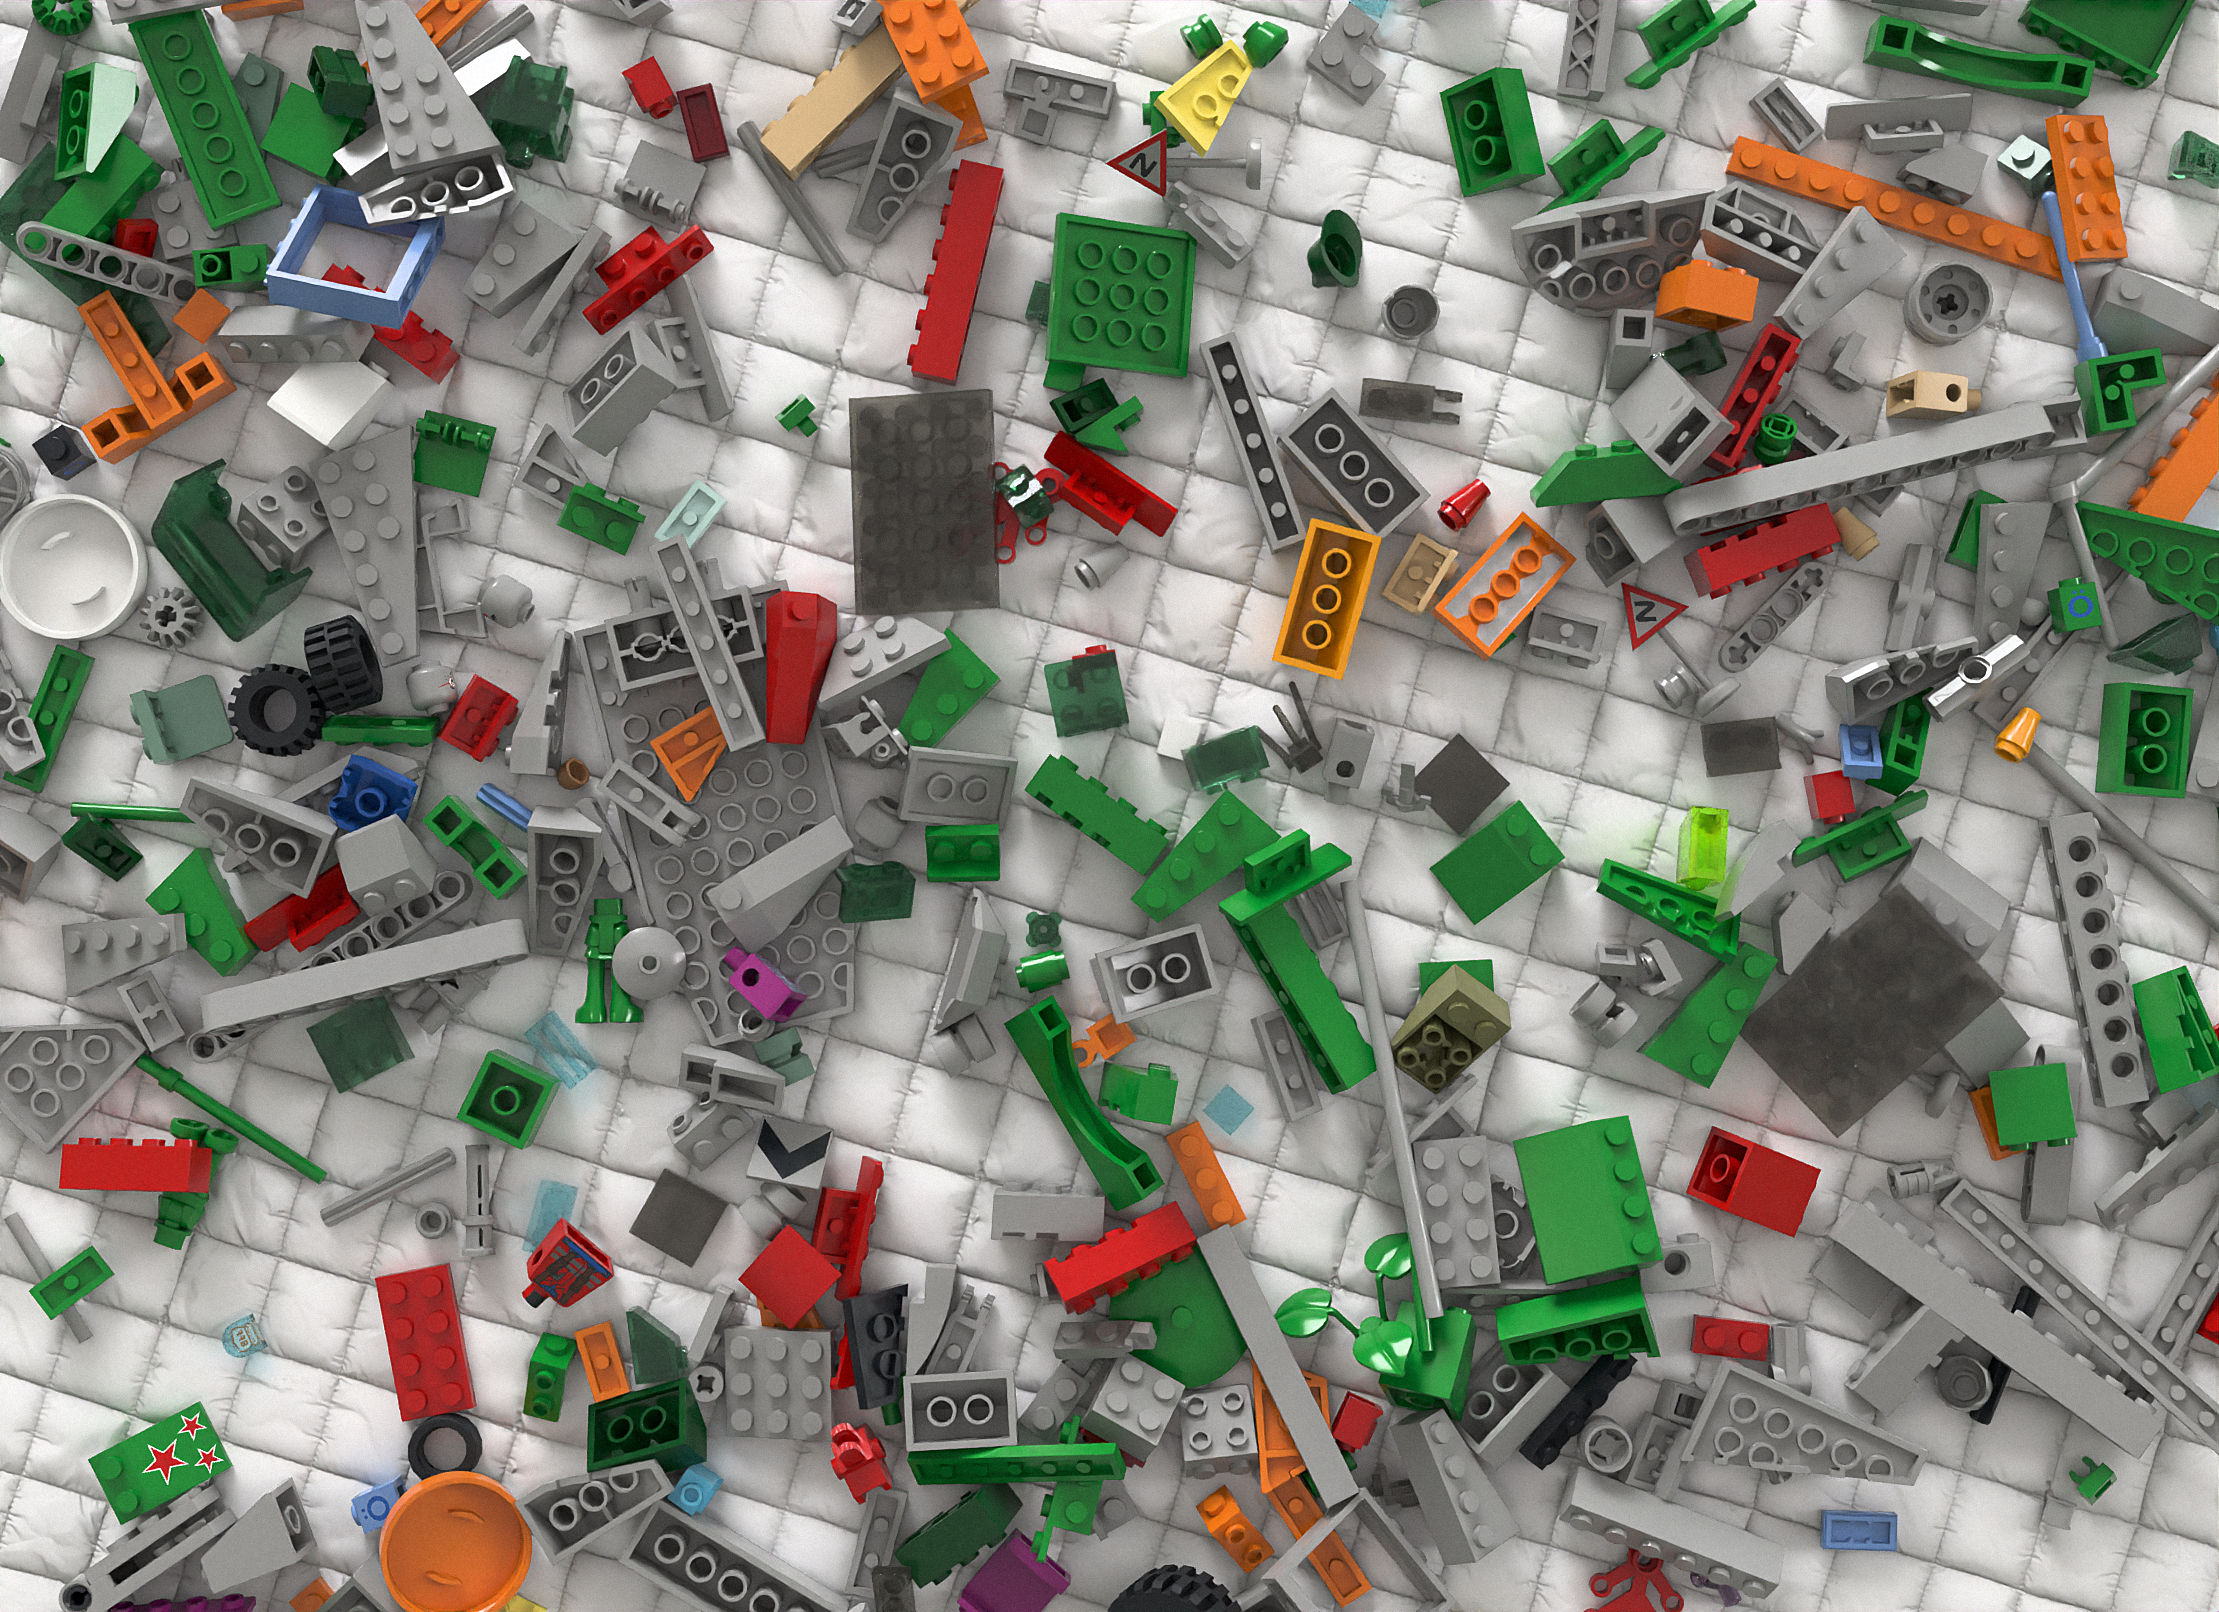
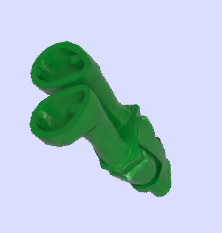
M594 899V915L589 916V921L592 923L589 925L584 944L587 946L584 957L587 958L588 970L587 991L584 1004L576 1010V1024L608 1023L604 992L605 962L612 963L616 946L630 932L627 923L622 922L628 920V915H623V899ZM612 970L610 1022H644L643 1009L635 1005L631 1000V995L619 986Z
M173 1118L170 1124V1134L176 1139L198 1140L197 1147L199 1148L204 1140L205 1148L212 1149L210 1189L220 1162L226 1154L235 1151L239 1139L223 1129H209L208 1124L196 1120ZM162 1192L158 1196V1219L154 1222L157 1231L153 1241L171 1249L181 1250L185 1237L192 1235L193 1227L205 1212L204 1205L209 1200V1193Z

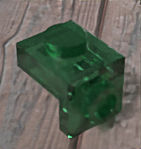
M1022 464L994 483L998 492L1014 511L1024 529L1030 528L1054 512V507L1044 488L1025 464Z

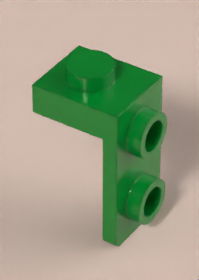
M543 1332L530 1360L523 1409L525 1415L558 1422L561 1416L566 1375L578 1348L576 1340Z

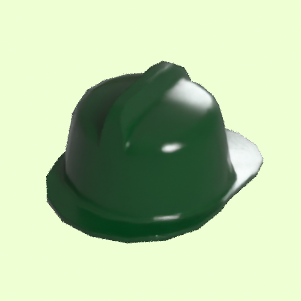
M1331 210L1326 214L1320 238L1307 252V263L1312 273V285L1315 288L1324 286L1337 287L1339 285L1353 288L1358 284L1362 257V239L1354 220L1341 210Z

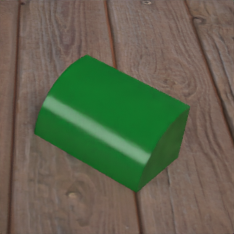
M1980 489L1970 493L1944 562L1977 574L1981 504L2008 502Z

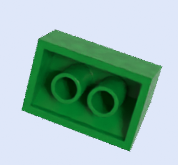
M1495 67L1440 92L1463 197H1472L1516 187L1546 175L1522 69Z
M2131 682L2104 684L2095 793L2185 799L2194 689Z

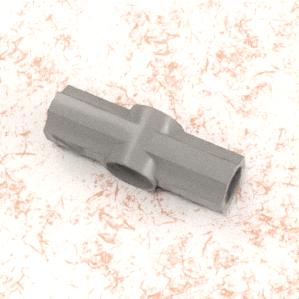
M1907 544L1899 581L1895 582L1889 597L1888 611L1891 612L1884 641V651L1892 653L1919 646L1924 620L1929 617L1934 603L1935 590L1932 589L1940 550L1923 544Z
M2009 634L1982 655L1965 658L1960 663L1957 673L1922 697L1923 705L1938 723L1944 724L1971 703L1983 702L1989 699L1994 694L1996 685L2032 660L2031 653L2018 636ZM1976 677H1981V678H1982V679H1980V680H1971V679L1976 678Z
M1795 1323L1771 1325L1772 1364L1768 1366V1377L1810 1396L1812 1380L1809 1365L1806 1363L1805 1326Z

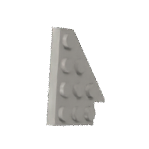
M125 1022L0 1026V1111L46 1155L51 1154L131 1070L139 1058L148 1052L149 1047Z

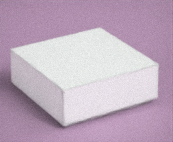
M1166 718L1156 754L1191 763L1201 727Z

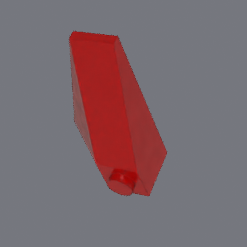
M782 590L766 599V743L804 744L837 641V604L819 594Z

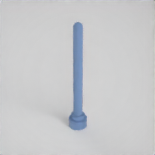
M2047 191L2042 195V204L2080 338V342H2077L2079 350L2075 352L2078 363L2081 364L2089 359L2106 357L2108 352L2105 342L2101 343L2099 336L2095 337L2075 262H2069L2057 196L2054 192Z

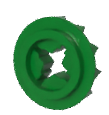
M32 0V12L35 19L43 28L54 34L62 36L77 35L86 30L92 21V3L88 0ZM56 1L60 4L71 2L69 13L64 9L54 12L57 4Z

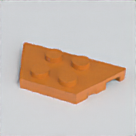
M1251 1356L1260 1492L1268 1493L1305 1471L1306 1467ZM1300 1368L1331 1432L1327 1379Z

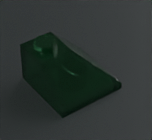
M2194 612L2168 618L2124 644L2118 650L2106 655V658L2110 663L2155 674L2173 672L2175 676L2193 667L2195 664L2192 659L2203 653L2198 618Z

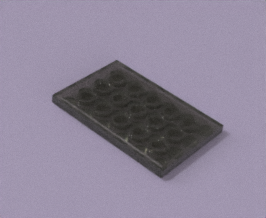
M990 389L850 398L849 427L856 616L1000 609L993 391Z
M1900 881L1747 1017L1739 1035L1838 1139L2004 995L2006 990Z

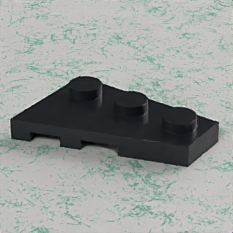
M897 1284L842 1299L860 1410H870L898 1401L902 1358L898 1352L899 1333L904 1331L905 1317L901 1316L903 1297L908 1295V1284Z

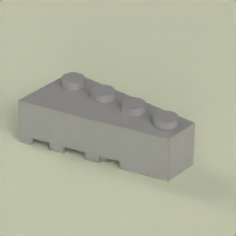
M1443 1408L1411 1413L1389 1427L1445 1566L1475 1563L1521 1531Z

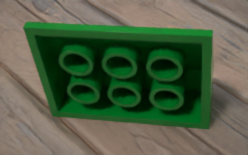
M1628 1115L1594 1120L1513 1141L1546 1286L1651 1268L1664 1260Z

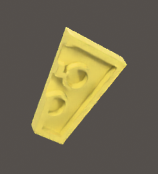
M1230 39L1157 97L1153 105L1203 158L1254 67L1250 64L1248 57Z

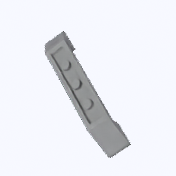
M364 746L351 753L366 757L411 779L413 782L420 778L418 772L427 768L423 761L375 747ZM351 754L276 794L272 798L309 807L310 803L308 800L319 794L322 797H326L340 790L341 775L345 766L349 763ZM229 846L227 847L222 864L225 872H239L240 875H244L256 869L247 860L243 862L235 855L236 852Z

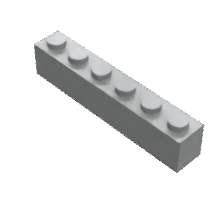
M1235 332L1200 343L1199 352L1271 554L1273 555L1304 544L1307 533Z
M1581 1466L1575 1470L1566 1482L1559 1520L1570 1523L1577 1530L1593 1532L1603 1536L1613 1544H1623L1634 1548L1646 1557L1662 1559L1672 1563L1680 1570L1692 1571L1708 1577L1715 1584L1728 1585L1741 1590L1745 1595L1752 1598L1765 1600L1779 1586L1785 1546L1676 1503L1663 1500L1658 1496Z

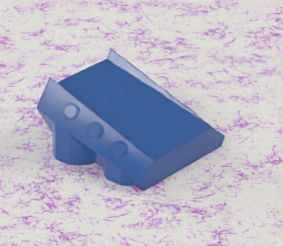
M351 754L349 763L345 766L341 775L342 784L339 793L331 799L328 806L329 815L336 821L337 826L351 833L394 814H397L406 823L418 786L411 779L366 757Z

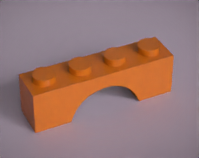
M204 351L174 370V375L168 384L187 415L157 433L150 429L135 403L120 408H111L80 427L99 459L115 465L236 391L237 387L219 358Z

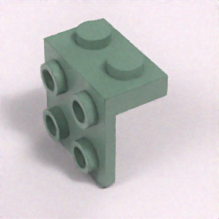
M202 675L158 692L142 690L130 694L133 703L130 706L132 718L138 726L141 725L145 737L142 740V746L148 759L153 760L154 764L171 765L230 744L235 738L216 681L211 675Z

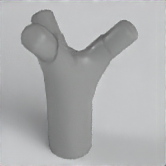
M1781 713L1773 725L1796 742L1804 753L1808 765L1813 764L1814 760L1809 744L1814 745L1816 743L1815 738L1823 737L1824 732L1822 730L1813 731L1803 728Z

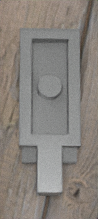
M1179 180L1173 184L1162 200L1180 217L1177 222L1228 270L1238 265L1253 250L1239 232L1227 225L1212 207L1206 205L1198 196L1194 195V190Z
M1132 1320L1061 1322L1053 1352L1058 1359L1126 1358L1127 1352H1131L1133 1349H1154L1157 1335L1150 1322Z

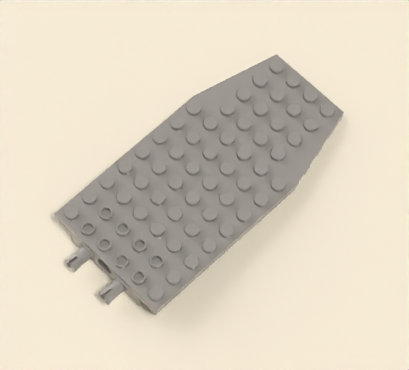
M717 558L706 559L709 575L706 563H703V560L696 562L702 581L766 735V599L782 590L789 591L787 580L752 588L745 585L727 590L723 588ZM647 576L635 577L636 581L632 578L624 580L632 612L627 615L604 620L605 624L574 631L607 771H609L616 759H621L702 817L696 827L692 826L685 835L687 840L679 848L615 803L642 914L650 927H657L668 931L675 936L683 947L686 957V969L679 985L683 988L691 1003L692 1010L713 1047L743 1039L738 1030L739 1017L744 1010L754 1006L729 983L728 980L734 972L722 962L726 954L735 946L741 948L748 956L751 954L747 952L724 923L706 892L834 815L837 816L848 836L849 832L827 742L819 731L823 726L817 704L803 745L766 743V740H763L732 753L727 744L693 799L689 802L685 800L651 746L650 741L710 706L711 702L671 604L653 607ZM671 812L665 823L673 828L680 817ZM853 849L820 886L780 936L753 952L768 959L809 995L785 1023L775 1021L773 1032L855 1011L856 861ZM759 975L756 978V984L759 981ZM762 1023L755 1024L753 1030L757 1029Z

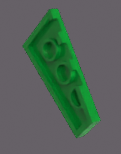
M1605 858L1600 867L1596 892L1731 966L1737 955L1742 911L1735 917L1718 923L1714 918L1718 899Z

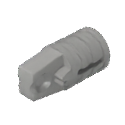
M1951 1158L1921 1160L1906 1165H1898L1897 1167H1888L1887 1169L1888 1185L1896 1200L1943 1189L1957 1184L1959 1178L1958 1170Z

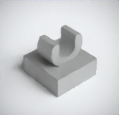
M1597 943L1595 960L1599 980L1606 983L1608 976H1618L1619 985L1624 987L1627 984L1628 977L1635 978L1637 963L1633 946Z

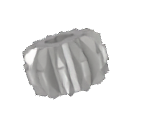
M162 587L158 591V598L153 595L146 596L151 607L149 609L141 608L139 611L141 614L148 616L147 620L140 623L142 629L150 630L147 636L148 640L152 642L159 640L160 646L164 648H170L172 644L178 648L185 647V638L192 641L197 639L193 628H202L204 626L202 621L196 620V616L201 615L204 610L200 606H193L196 601V597L193 594L184 595L183 589L174 587L171 592L167 588ZM168 614H177L176 621H167Z

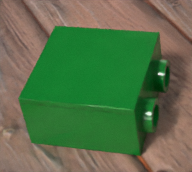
M291 82L260 148L270 157L330 186L336 187L339 180L342 181L347 174L339 166L332 154L364 134L367 123L363 119L346 117L344 113L340 116L323 113L315 93Z
M2066 1062L1988 1072L2000 1146L2009 1145V1151L2032 1149L2031 1142L2047 1141L2048 1147L2071 1145L2070 1138L2077 1137L2078 1135Z

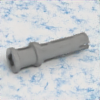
M488 1144L465 1145L467 1215H464V1219H462V1225L466 1226V1248L462 1250V1256L495 1255L491 1235V1225L495 1224V1217H493V1214H489Z

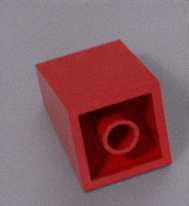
M1712 1126L1686 1193L1724 1211L1794 1238L1803 1220L1811 1194L1816 1187L1821 1169Z

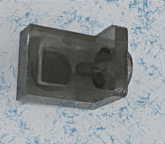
M1376 1463L1378 1474L1371 1475L1376 1497L1383 1496L1386 1506L1400 1504L1401 1507L1408 1508L1420 1505L1410 1478L1389 1482L1384 1463Z

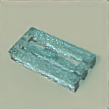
M554 1010L550 1011L524 1033L525 1037L569 1090L573 1089L581 1080L585 1079L600 1066ZM549 1022L555 1026L587 1065L584 1069L547 1025ZM538 1031H542L577 1075L573 1078L569 1075L536 1035Z

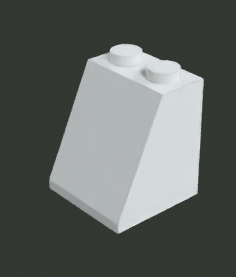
M360 361L305 362L270 398L266 405L328 448L338 452L355 445L396 386L386 380L390 373L372 361L368 366Z

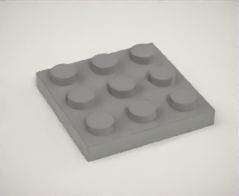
M728 1325L725 1327L726 1436L833 1441L830 1432L836 1426L835 1390L830 1389L831 1377H835V1329L794 1327L790 1330L788 1327Z

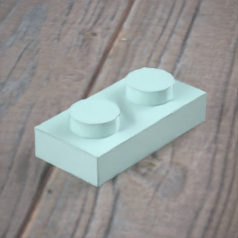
M697 478L654 534V537L662 542L682 533L691 551L728 501Z

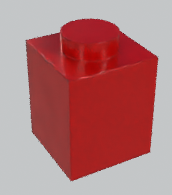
M1842 770L1803 777L1811 820L1823 818L1824 825L1844 822L1846 821L1845 814L1856 812L1850 778L1843 777Z

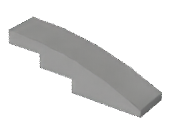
M1794 390L1789 393L1773 412L1785 414L1796 422L1797 433L1792 443L1801 451H1806L1805 455L1807 457L1857 445L1849 439L1850 434ZM1900 484L1853 497L1880 518L1901 495L1905 487Z

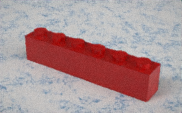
M961 159L959 170L952 169L948 190L953 191L950 205L944 204L940 225L945 226L942 240L936 239L932 253V260L937 261L934 275H927L923 294L929 296L926 310L919 309L915 330L920 331L917 345L911 344L907 358V365L912 366L911 372L913 377L956 387L1005 180L1004 169Z

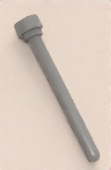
M2076 480L2046 489L2049 500L2055 503L2056 509H2061L2084 582H2095L2103 623L2099 628L2106 648L2109 651H2116L2120 647V640L2075 503H2078L2076 495L2080 494Z

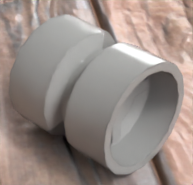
M1602 980L1593 984L1578 999L1569 1012V1015L1583 1028H1593L1592 1036L1606 1049L1611 1048L1621 1040L1639 1018V1014L1625 1001H1616V993Z
M975 1012L957 1022V1029L952 1030L947 1027L929 1037L940 1062L951 1078L969 1069L971 1060L980 1063L996 1054V1050Z
M764 1182L760 1186L761 1195H751L738 1210L756 1232L772 1242L787 1226L785 1219H794L808 1205V1202L797 1188Z
M1595 1415L1588 1418L1584 1422L1583 1429L1577 1434V1445L1580 1452L1597 1470L1616 1472L1622 1469L1631 1458L1632 1442L1629 1435L1610 1417Z

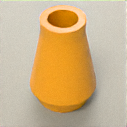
M2022 707L2016 717L1994 739L1996 743L1993 748L1994 752L2004 760L2016 764L2020 763L2022 758H2027L2037 726L2042 718L2041 715L2033 709Z

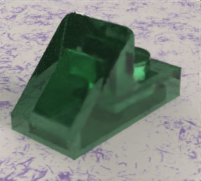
M2185 131L2173 145L2167 179L2170 181L2194 179L2212 189H2219V145L2193 131Z

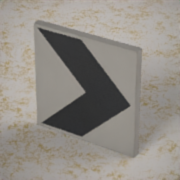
M763 1115L746 1178L818 1192L834 1129Z

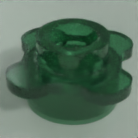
M1035 911L1030 912L1026 917V922L1029 924V934L1026 936V943L1030 947H1037L1039 944H1048L1052 948L1059 946L1062 940L1058 934L1059 924L1062 922L1060 914L1051 912L1049 915H1039ZM1042 926L1047 927L1046 933L1040 931Z

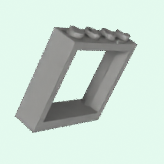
M1365 1487L1358 1488L1360 1492L1333 1505L1260 1578L1287 1612H1320L1290 1573L1354 1510L1425 1598L1426 1601L1416 1612H1447L1457 1602L1444 1586L1446 1581L1441 1576L1434 1574L1426 1564L1427 1558L1424 1553L1408 1542L1403 1536L1404 1529L1395 1519L1387 1516L1380 1507V1499L1373 1497Z

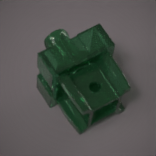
M514 55L506 71L501 90L491 88L484 117L502 148L507 150L505 161L509 165L518 169L528 170L533 165L535 155L540 158L566 163L573 140L568 121L575 94L574 89L566 86L567 67L560 65L559 68H553L527 62L521 56Z

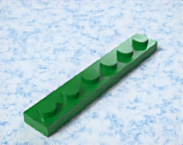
M1117 1443L995 1446L910 1451L907 1462L918 1485L1124 1480L1127 1469Z

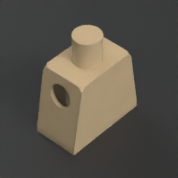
M1916 370L1887 381L1886 417L1946 420L1965 414L1966 410L1977 411L1981 404L1980 390L1968 389V379L1962 375Z

